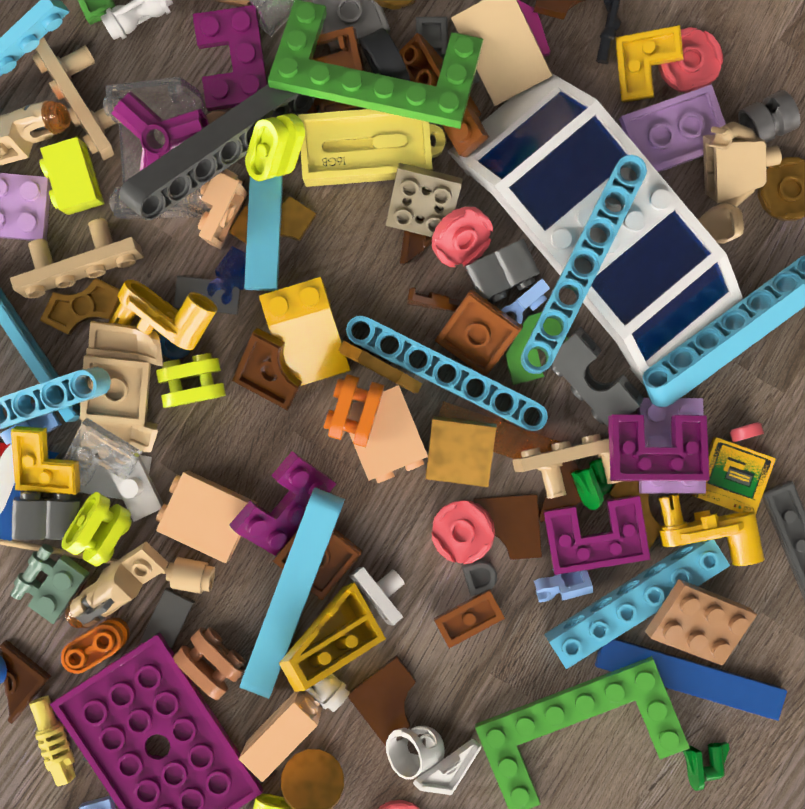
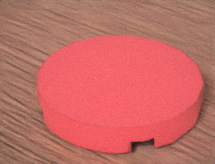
M692 27L681 29L684 60L658 65L661 77L668 86L679 92L688 93L708 86L716 80L723 64V53L719 42L707 31L703 32Z
M465 206L453 210L435 228L432 236V249L437 258L449 267H456L455 265L459 264L463 266L469 265L480 258L488 249L491 242L489 237L491 231L493 232V225L489 217L476 207Z
M469 500L454 501L442 507L434 517L432 541L437 551L451 562L473 563L484 557L493 545L495 538L494 522L488 511L478 503Z

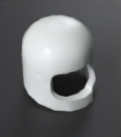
M416 726L411 730L407 728L394 730L386 742V753L393 770L404 779L417 778L444 759V742L440 734L429 726ZM398 736H403V737H404V738L401 739V740H398V741L396 740ZM424 739H426V747L422 743ZM408 740L414 744L419 755L409 752Z

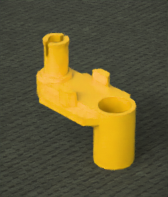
M126 280L118 292L117 297L120 304L113 317L109 320V323L131 325L137 314L141 318L137 328L144 334L150 335L152 330L155 329L176 346L185 350H193L217 312V306L206 296L190 292L178 311L144 284L135 280Z
M679 494L658 498L665 524L659 530L663 547H674L727 537L732 565H753L765 560L755 512L747 511L717 516V514L711 515L710 510L695 512V521L687 523L683 521Z

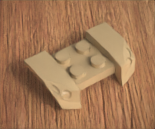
M96 321L90 322L89 346L86 349V355H84L83 369L103 368L110 376L111 385L108 392L104 395L80 403L79 419L83 423L82 446L146 453L152 451L158 433V424L147 422L151 364L163 366L161 343L157 332L152 331L148 335L144 334L136 326ZM88 376L87 385L92 390L93 381Z

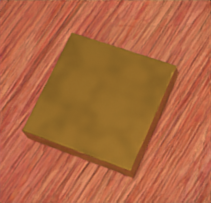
M433 416L426 479L489 487L497 424Z

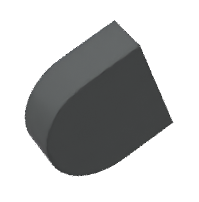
M477 560L470 564L461 565L470 596L481 594L495 586L497 572L490 562Z

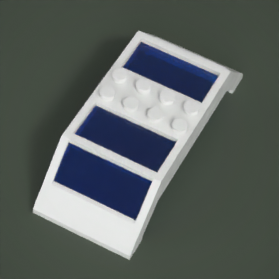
M553 74L552 77L511 97L486 118L482 125L489 138L467 158L459 156L454 146L448 150V153L463 171L496 198L559 275H561L618 161L626 155H635L643 159L647 168L645 179L583 301L585 306L616 341L630 365V370L643 385V375L648 368L743 300L725 251L600 102ZM631 168L620 169L621 176L625 180H636V174ZM607 198L605 200L607 209L612 212L621 211V204L617 199ZM593 228L590 230V237L593 241L597 243L606 241V234L602 229ZM578 258L574 261V266L579 273L587 274L591 272V264L588 260Z

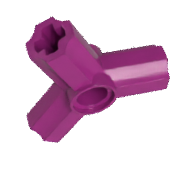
M132 91L128 92L117 103L111 113L140 139L143 147L140 171L209 125L207 116L201 108L163 120ZM155 129L164 134V145L156 141L154 137Z

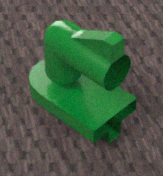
M601 458L589 463L590 468L576 470L571 473L582 503L590 510L601 507L604 501L603 496L612 490V484H607Z
M710 743L707 745L710 766L703 767L702 752L690 745V749L683 751L687 763L688 779L695 791L703 790L706 781L721 779L724 776V763L730 749L729 743Z

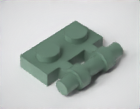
M42 544L40 549L33 552L29 558V565L25 572L19 573L15 579V587L10 595L14 599L21 600L25 593H30L34 597L28 607L54 624L60 619L90 572L65 554L55 562L50 558L54 551L53 548L48 544ZM40 571L48 575L43 584L35 579Z

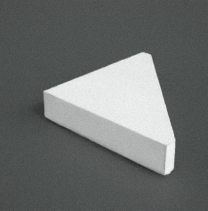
M475 739L469 740L416 778L413 784L420 791L452 795L479 753L482 745Z

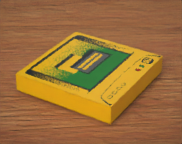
M713 437L708 450L710 480L706 481V493L693 494L692 496L736 512L753 511L756 515L776 458Z

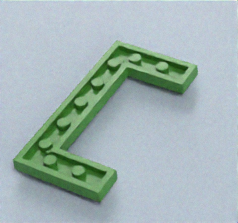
M294 0L268 78L270 88L461 129L483 47L482 38L451 32L437 86L426 85L312 60L327 15L326 6Z
M652 656L475 724V729L508 809H530L541 805L540 798L518 745L633 701L637 703L660 760L690 749Z

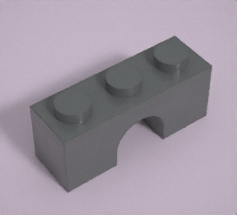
M580 327L563 341L550 367L559 377L564 376L571 384L570 389L579 400L587 402L592 408L591 412L594 418L600 424H606L609 427L608 416L612 414L630 415L641 406L644 397L624 374L610 383H601L593 378L589 366L602 350L585 330Z

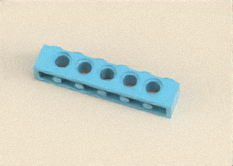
M714 539L686 544L544 635L564 667L568 669L658 612L679 579L699 586L728 568L730 564Z

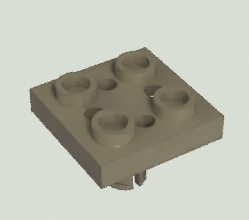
M399 163L386 226L432 237L440 221L453 210H456L463 178ZM436 205H437L438 208L441 209V208L443 207L444 209L441 210V211H439V209H437V208H435V207H436ZM416 216H418V218H420V219H422V218L424 217V220H423V221H419V220H417Z

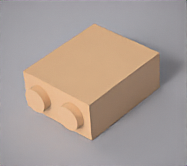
M399 385L383 391L366 448L354 444L368 481L376 479L377 483L395 477L394 470L404 466L406 471L413 470L424 465L423 459L428 457ZM356 402L352 404L348 419L359 422L365 403ZM349 433L353 442L355 434Z
M191 471L183 472L182 476L177 475L169 489V492L173 493L169 504L164 503L157 514L156 521L160 523L156 531L227 563L231 559L241 538V535L235 533L229 524L251 499Z
M307 691L294 692L247 740L239 760L263 782L318 726L322 711L320 703Z

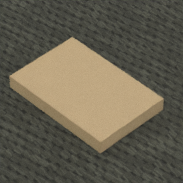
M481 0L451 17L459 34L483 39L477 71L494 106L552 77L553 74L517 0Z

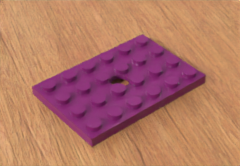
M160 632L50 703V706L119 809H239L263 792V788L255 775L239 760L241 754L193 681L175 663L173 659L174 653ZM155 734L165 736L170 743L169 753L163 757L150 755L146 749L147 739Z

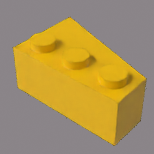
M355 582L343 586L279 662L294 692L309 689L386 639Z

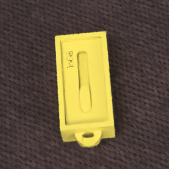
M371 109L298 115L305 128V138L300 151L302 176L306 187L395 180L399 163L433 171L432 158L439 156L445 148L446 138L443 130L435 124H429V122ZM434 135L436 140L435 147L431 145L430 137Z

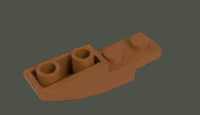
M416 33L399 51L409 73L410 81L437 86L444 60L421 34ZM470 95L461 129L442 125L459 156L465 158L489 138L488 133L478 118L482 114Z

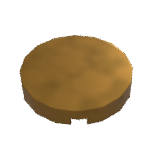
M785 157L779 165L770 166L766 169V183L763 187L758 188V199L762 208L771 217L781 221H796L805 217L804 159Z
M307 749L295 754L286 763L281 774V791L285 802L292 809H332L339 802L344 790V773L340 763L330 753L320 749Z

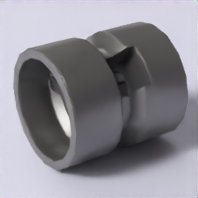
M784 90L763 99V103H753L741 109L738 113L739 124L753 129L755 135L765 140V143L775 139V135L782 136L797 129L801 123L800 113L794 99Z

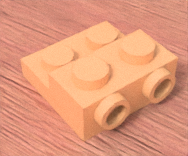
M225 169L202 185L200 194L203 195L201 200L211 210L210 212L206 211L200 219L198 229L201 231L199 236L220 250L248 194L242 186L243 181L238 179L237 174L228 169Z

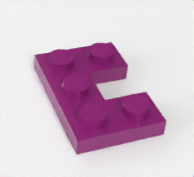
M256 5L193 14L196 41L199 49L229 45L233 72L202 77L205 104L208 111L234 108L268 85Z
M612 414L608 416L610 481L710 480L707 415L672 416V448L645 447L644 415Z
M293 451L271 475L279 484L290 490L270 513L250 500L229 524L235 533L274 556L278 554L298 530L314 488L330 493L336 485L328 475Z
M634 495L606 500L612 531L581 536L575 505L543 510L554 574L558 575L651 560L640 496Z

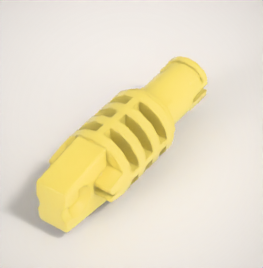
M49 695L31 701L29 705L38 729L35 731V737L39 742L38 746L41 749L42 757H44V764L47 770L51 772L58 787L70 783L76 777L73 768L75 760L72 749L69 747L70 743L67 740V734L64 732V725L57 721L54 711L50 706Z

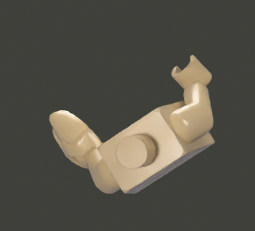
M733 121L722 127L713 126L711 127V132L715 134L703 136L705 194L720 204L710 208L698 220L718 244H725L743 234V215L738 206L753 194L755 189L765 185L766 167L779 165L782 160L781 150L778 146L766 147L765 140L756 136L753 129Z

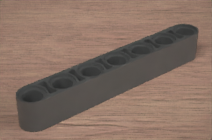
M269 84L129 178L120 189V200L145 220L157 218L247 154L254 126L259 120L271 117L276 118L277 116L289 113L297 116L305 114L312 107L315 97L270 88Z

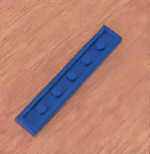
M617 638L599 648L595 662L597 668L612 672L652 656L665 688L779 721L787 690L783 687Z

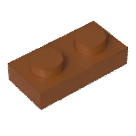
M489 589L435 617L434 621L450 649L502 621L505 617Z

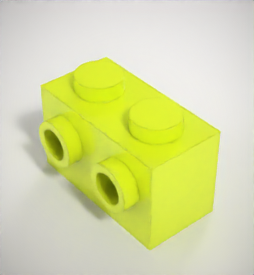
M74 137L40 148L43 159L39 160L40 167L44 176L50 179L52 189L49 190V195L56 209L59 208L63 213L71 215L104 205L87 145L81 139Z

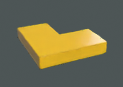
M680 25L616 37L621 101L624 103L653 98L652 66L684 60Z
M16 426L11 429L15 490L73 495L81 491L79 461L48 459L47 428Z

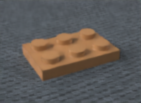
M679 579L645 632L650 639L723 666L757 614L750 607Z

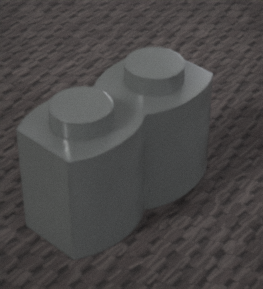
M524 239L516 241L465 267L476 293L491 304L506 298L505 291L515 286L521 291L535 284L534 277L540 274Z
M21 492L20 497H14L12 539L62 540L80 510L81 498L74 497L73 494L54 493V497H41V492Z

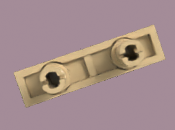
M44 37L39 40L38 47L35 49L36 54L32 55L35 64L41 73L47 71L53 81L49 82L52 91L58 100L63 98L66 100L70 108L65 111L74 126L78 127L81 125L87 135L82 138L92 154L98 152L103 161L114 155L113 149L104 134L105 129L120 122L111 114L114 110L113 108L120 100L118 99L96 112L89 111L71 82V76L95 64L90 51L84 45L62 58L56 57Z
M99 218L88 223L95 246L94 250L53 263L48 241L45 239L33 240L28 243L35 269L11 277L10 281L13 290L23 297L30 299L38 298L45 295L47 290L56 287H71L77 280L86 277H100L106 273V270L115 267H130L136 263V260L144 258L141 246L133 237L113 243L108 222L104 218Z
M600 434L581 437L582 444L571 446L570 440L551 444L552 451L541 453L540 447L521 451L522 458L512 460L515 472H525L533 469L541 471L548 499L566 495L560 466H563V462L593 455L601 456L607 484L622 482L610 481L609 437L601 439Z

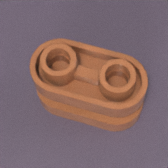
M200 627L191 636V642L195 647L191 649L187 646H182L173 655V659L177 666L209 697L219 700L228 691L224 680L228 678L236 682L245 673L243 666L245 660L235 650L229 651L221 643L223 640L214 629L209 627L206 630ZM203 656L217 668L216 671L202 659Z

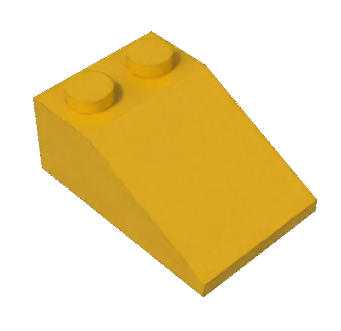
M321 277L259 295L269 331L272 336L285 342L283 351L285 363L291 373L302 381L301 386L351 371L347 357L339 351L342 340L324 281Z

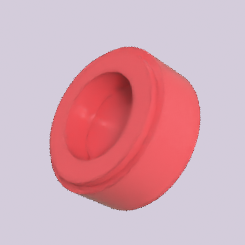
M759 422L735 428L729 432L732 443L764 434L762 425Z

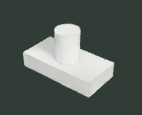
M132 452L106 465L127 509L131 512L133 522L160 510L163 502L138 452Z
M358 567L349 575L388 625H395L403 618L389 600V597L405 584L395 570L392 569L377 583L364 567Z

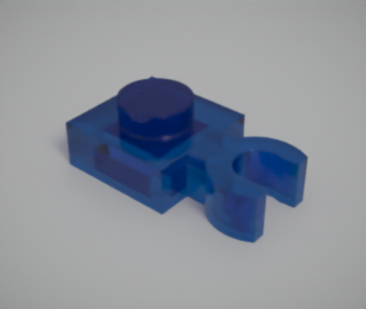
M234 246L230 248L215 269L216 276L219 278L212 280L207 287L210 297L217 290H224L225 293L221 299L222 303L226 305L233 298L232 290L234 287L241 290L244 289L245 252Z

